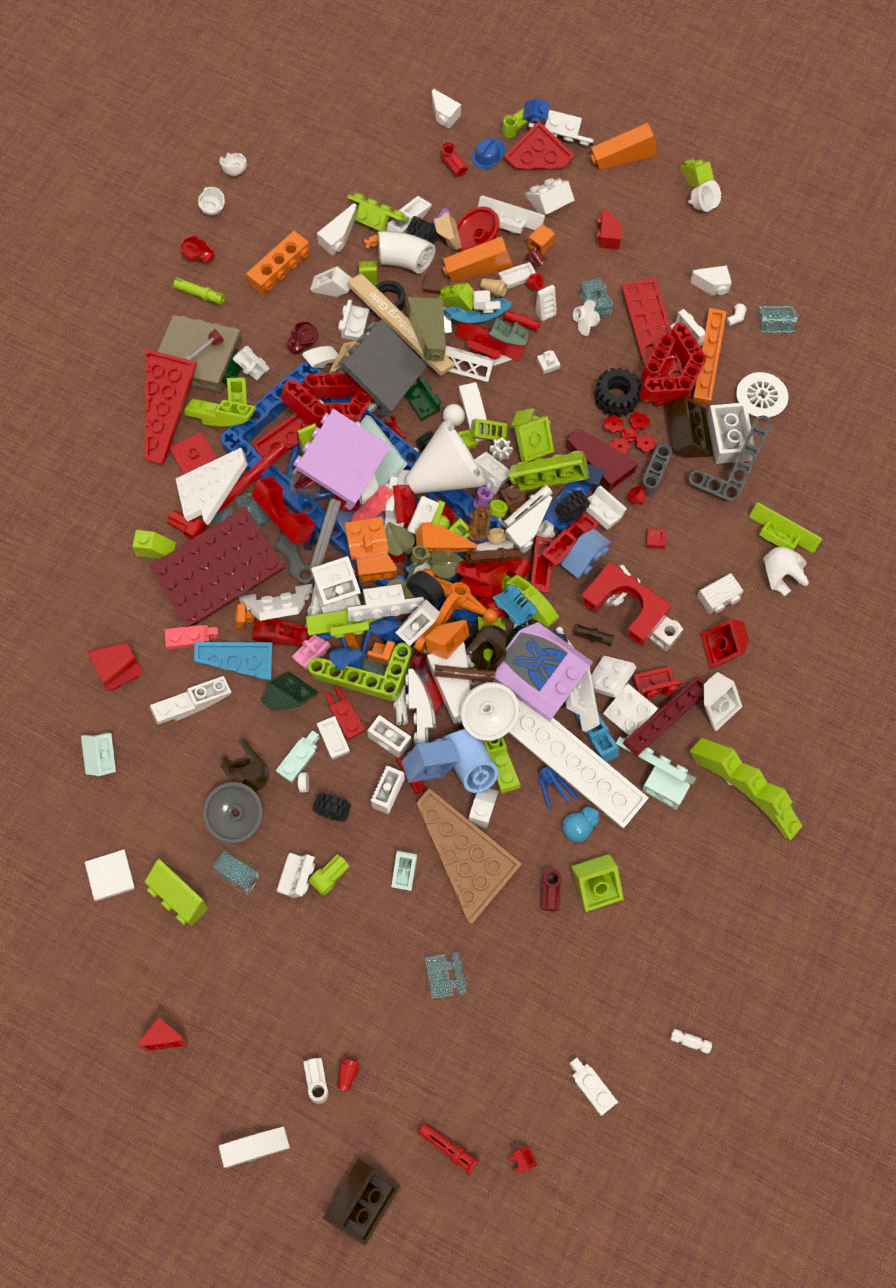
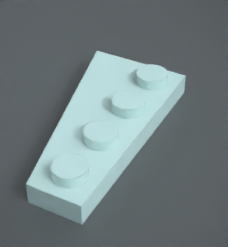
M619 737L616 744L630 751L623 744L625 738ZM650 748L645 749L639 755L640 758L683 782L693 784L696 780V777L687 773L688 769L681 765H677V767L672 765L670 759L663 755H660V757L654 755V750Z

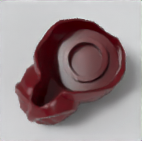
M303 321L297 323L286 343L292 354H299L305 347L312 346L318 340L319 333L317 327L310 322Z

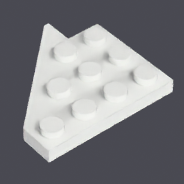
M242 448L176 478L184 518L187 521L202 515L204 522L207 525L210 524L248 465Z

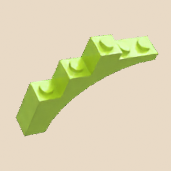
M701 738L689 751L698 765L721 776L749 797L772 820L784 838L791 840L802 828V824L790 806L792 800L786 790L768 783L760 769L742 763L734 749Z

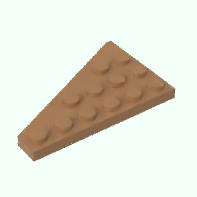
M429 788L417 801L416 805L465 917L472 926L522 866V863Z

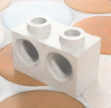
M666 617L649 639L668 652L681 636L683 628L677 621ZM665 631L671 632L673 636L666 635Z

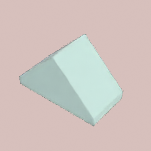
M397 851L391 887L412 890L417 854Z

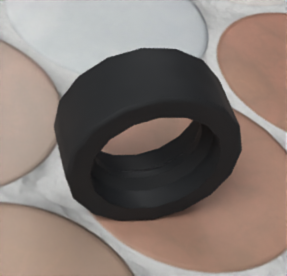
M390 280L377 284L375 287L381 293L394 292L399 296V300L393 303V305L402 311L406 301L404 288L399 283Z
M424 571L416 572L407 584L408 589L415 598L424 597V601L427 600L433 606H436L445 594L441 584Z

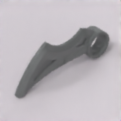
M281 531L274 550L281 552L287 558V573L297 579L300 585L313 584L315 580L311 572L312 567L304 564L297 544H293ZM303 572L311 574L306 580L300 578Z

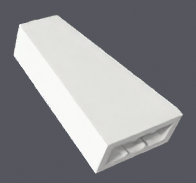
M464 642L447 660L434 654L427 655V663L433 677L434 672L438 671L435 670V664L468 668ZM434 677L453 723L459 722L462 724L460 711L463 700L470 692L469 680Z

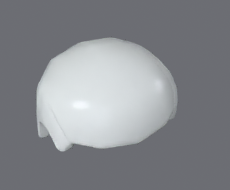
M227 153L226 158L220 157L222 170L232 177L240 175L247 167L246 158L242 154Z
M215 187L204 188L198 198L199 209L210 216L219 214L225 203L222 191Z

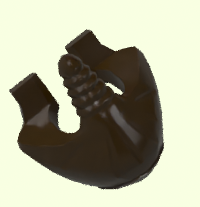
M495 625L484 626L477 632L466 650L468 655L471 654V661L477 665V669L485 670L488 666V661L483 655L485 649H490L496 653V659L492 663L491 669L499 667L505 660L506 647L509 645L507 632Z
M241 739L239 743L249 758H240L232 762L225 755L222 757L223 762L220 767L227 776L238 775L244 777L245 781L242 784L251 787L257 792L267 784L270 776L269 770L246 740Z

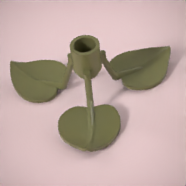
M391 522L385 528L389 553L391 555L400 556L403 552L405 554L412 553L411 561L413 566L406 581L404 582L402 579L396 578L390 580L386 585L401 584L405 599L415 598L408 589L407 584L417 565H422L427 560L430 565H433L432 571L437 577L449 579L457 574L455 571L458 564L464 561L462 557L454 552H432L430 559L425 546L418 545L413 547L415 543L414 535L407 531L406 528Z

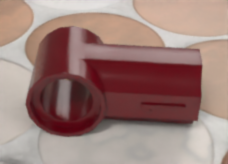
M556 869L547 870L542 878L541 910L559 911L562 876ZM548 875H554L557 879V883H548L546 877Z

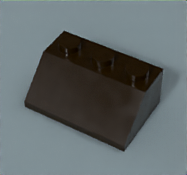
M685 396L668 404L667 415L670 422L673 452L683 458L712 456L706 408Z
M358 1159L323 1219L366 1246L400 1186Z

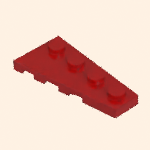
M295 413L255 441L253 446L262 458L280 442H283L288 447V450L300 445L298 431L310 425Z

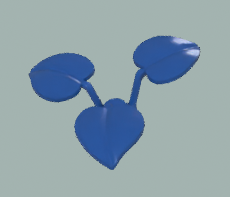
M388 618L377 619L369 623L370 629L367 630L362 651L358 648H348L345 638L340 637L344 648H337L329 653L331 662L340 671L347 665L362 670L364 668L363 658L366 657V648L370 634H386L399 629L402 624ZM328 632L315 634L322 639L334 638Z

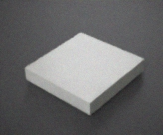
M125 850L85 862L95 901L135 889Z

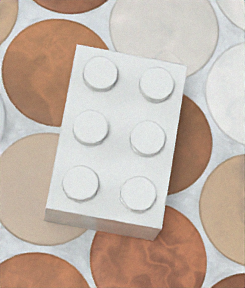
M746 402L711 405L706 417L716 464L736 462L751 430ZM752 436L749 441L752 446H755ZM750 453L742 455V461H752L753 457Z

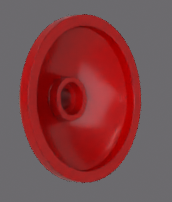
M483 206L476 207L459 219L457 228L462 247L458 250L462 252L496 238L500 228V219L493 209Z

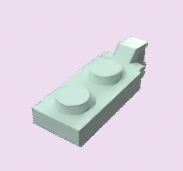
M312 730L307 738L302 737L276 769V773L290 783H293L316 753L317 746L315 744L320 738L319 734Z

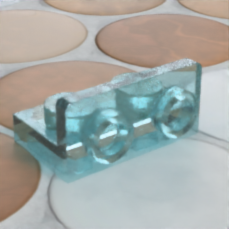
M759 306L758 314L761 319V332H795L798 316L794 306Z

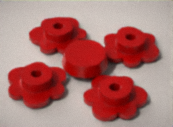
M634 412L629 419V422L632 423V428L628 427L623 429L624 426L622 425L623 420L619 419L618 416L611 415L610 418H605V430L611 433L622 431V438H615L609 446L624 455L630 450L628 443H632L635 440L637 442L636 447L644 453L655 449L656 439L654 437H649L648 434L638 436L635 430L639 428L644 430L650 424V419L646 417L645 413Z

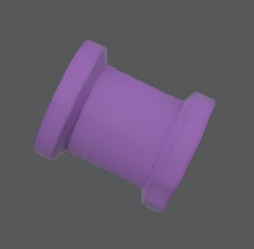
M480 487L477 490V497L473 501L475 509L479 511H486L488 509L489 501L494 495L490 488Z

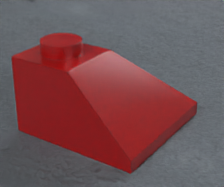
M729 619L701 633L711 669L743 655L749 641L744 622L735 619Z

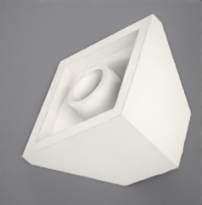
M718 672L704 684V706L714 731H717L742 708L734 681Z

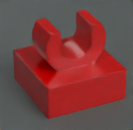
M528 1145L513 1152L514 1156L508 1160L509 1162L516 1160L519 1165L514 1170V1173L521 1171L524 1173L538 1165Z

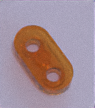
M478 506L471 513L468 532L470 538L475 542H481L488 537L491 513L487 507Z

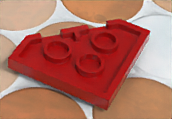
M538 121L507 152L503 159L515 170H563L575 155Z

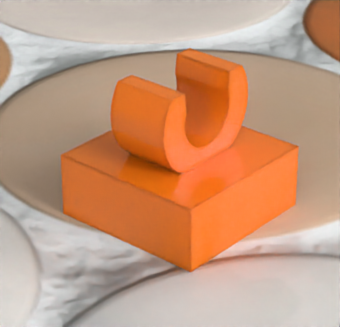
M237 604L235 610V629H242L244 623H253L254 615L251 614V611H245V604Z

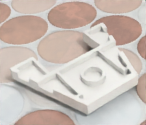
M312 584L296 586V594L287 592L273 598L272 596H264L261 600H257L255 593L241 596L239 601L240 604H245V609L251 610V614L260 621L299 614L305 605L304 600H308L310 597L309 593H313Z

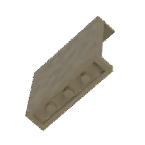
M173 315L158 352L185 359L186 356H190L207 343L208 335L216 329L224 341L218 345L210 344L192 358V361H195L198 365L190 386L222 393L224 388L222 379L237 342L243 341L240 330L235 327L221 326L218 323L212 324L200 319H191L183 315Z

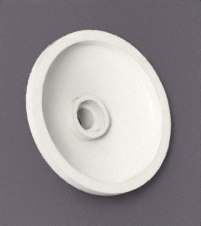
M494 682L484 683L472 689L463 700L460 711L461 721L464 728L473 737L486 741L495 740L506 735L514 727L519 715V704L515 694L505 685ZM485 705H489L486 710L483 709Z

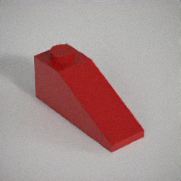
M276 618L261 621L257 619L254 621L252 640L272 642L274 645L302 647V642L304 640L308 641L313 635H309L307 628L302 625Z

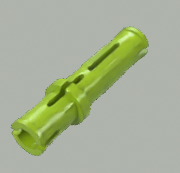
M178 277L174 281L173 287L175 289L203 298L206 302L212 301L223 305L225 301L224 294L215 292L209 287H201Z

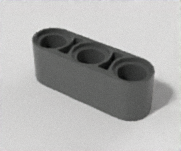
M659 444L655 449L641 485L646 491L645 496H653L657 492L672 454V449L668 444Z

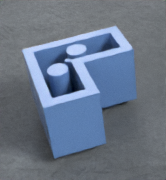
M592 529L579 537L561 565L577 578L583 575L587 576L593 569L591 566L593 562H597L609 552L608 546L611 542L598 531Z

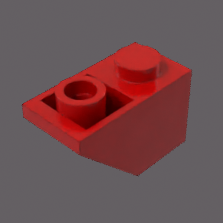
M603 209L602 216H598L597 226H600V230H597L596 240L599 241V248L619 250L622 224L610 212Z

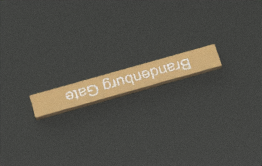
M362 274L350 279L347 286L425 360L410 320ZM446 355L444 356V361L425 360L440 376L454 368L455 364Z

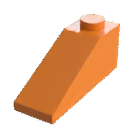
M431 522L422 523L415 530L416 546L423 545L427 548L428 552H472L477 548V544L440 525H433Z

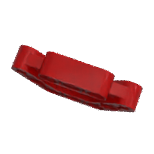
M676 323L669 335L663 334L658 339L640 374L642 380L645 381L639 391V396L643 401L678 400L684 396L687 397L706 362V355L686 324ZM673 348L684 365L680 376L657 378Z
M308 374L305 376L303 383L293 380L287 381L284 384L281 400L309 425L315 424L318 428L323 426L321 420L325 414L328 413L330 415L333 409L353 422L359 421L360 423L374 401L349 374ZM354 395L350 403H321L318 400L320 398H348Z

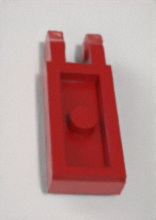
M336 686L334 691L340 701L334 704L330 693L326 691L323 694L332 714L349 741L365 732V728L347 697L345 698L339 686Z

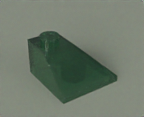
M287 671L268 683L260 701L274 711L300 707L315 697L318 691Z

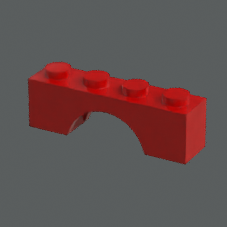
M273 477L258 479L251 497L293 544L309 541L315 527V523L305 512L291 514L288 511L283 500V488Z

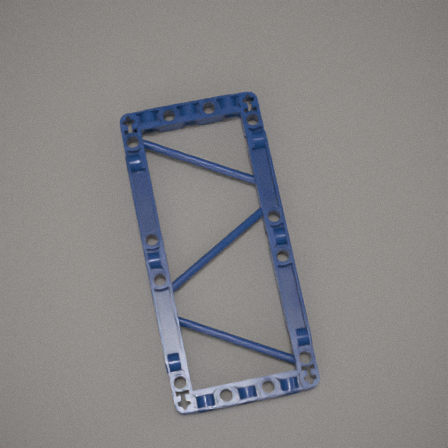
M308 362L300 364L254 405L256 410L247 422L230 426L221 435V442L225 453L229 454L242 448L246 453L245 457L248 464L245 470L248 472L256 465L262 457L257 454L256 449L248 442L288 408L281 400V397H279L282 395L284 384L289 380L303 383L305 376L308 374H324L318 368H313ZM353 397L320 398L323 403H350ZM367 410L362 420L366 415L372 417L406 461L407 465L403 470L410 471L421 454ZM299 445L293 448L285 475L272 464L256 480L273 477L283 488L285 506L295 514L305 512L315 523L314 531L320 532L326 512L322 510V506L316 501L334 495L329 490L308 495L303 490L294 488L295 483L291 480L295 470L293 464L300 453ZM463 489L429 492L427 494V498L433 501L434 497L444 502L448 508L453 509L456 515L476 531L467 539L477 545L489 541L487 539L489 530L494 528L501 529L499 519L491 515L488 510L479 511L473 506L474 498ZM308 508H309V509H312V510L309 511V512L304 511L305 509H308ZM481 516L482 519H476L475 517ZM335 520L332 532L336 531L338 534H331L329 544L344 557L348 556L350 562L357 567L356 559L351 560L347 535L343 532L337 520ZM454 552L466 560L464 552ZM457 573L452 578L445 579V581L454 583L461 575ZM397 575L398 579H402L404 582L406 581V579L403 576ZM396 578L377 580L373 582L378 587H384L388 584L390 580Z

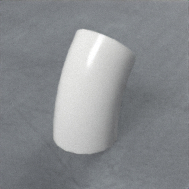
M378 231L380 265L398 266L417 274L423 273L430 266L436 250L434 244L406 233Z

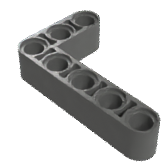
M761 415L755 419L728 481L697 469L691 472L689 476L690 483L726 500H736L741 494L771 427L770 418ZM761 418H765L768 421V426L765 429H760L757 426V422ZM754 435L760 438L758 446L750 444L749 440ZM744 453L752 455L753 459L750 463L742 461ZM737 470H742L745 473L743 480L735 479L734 473ZM697 472L703 476V480L700 483H696L693 480V475ZM712 480L719 481L720 488L718 490L710 488ZM729 487L736 488L737 495L735 497L727 495Z

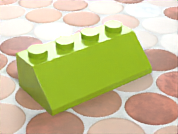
M573 451L570 454L554 455L546 459L539 458L527 463L519 462L517 465L511 466L509 478L513 485H518L521 492L540 489L545 484L550 487L589 479L587 459L583 451Z

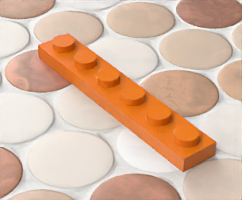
M709 308L705 327L706 334L702 345V350L706 355V362L696 380L693 401L706 404L711 403L727 311Z

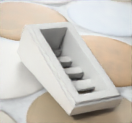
M553 285L537 293L535 313L541 321L556 315L555 287Z

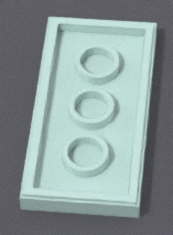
M366 415L360 422L361 427L391 446L374 473L378 488L383 485L386 486V483H390V477H397L407 463L372 417Z

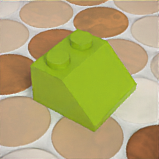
M610 854L571 866L574 882L585 912L624 900L618 867Z

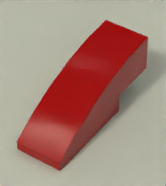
M536 536L530 584L539 592L549 593L552 564L541 556V553L555 539Z

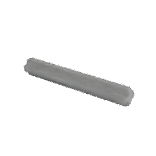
M331 498L310 563L312 568L322 565L341 501Z

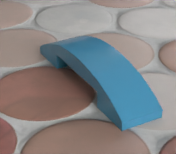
M499 298L490 300L500 301V309H494L493 313H483V309L465 311L455 306L445 308L444 314L460 322L479 323L501 315L511 307L512 303Z

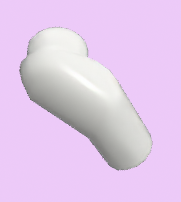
M739 303L735 305V314L726 318L728 326L744 320L746 313L744 304Z

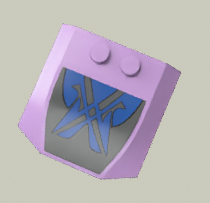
M537 622L519 630L506 647V658L496 668L494 681L508 687L515 694L516 698L550 722L593 661Z

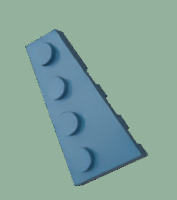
M195 642L194 662L272 682L273 643Z

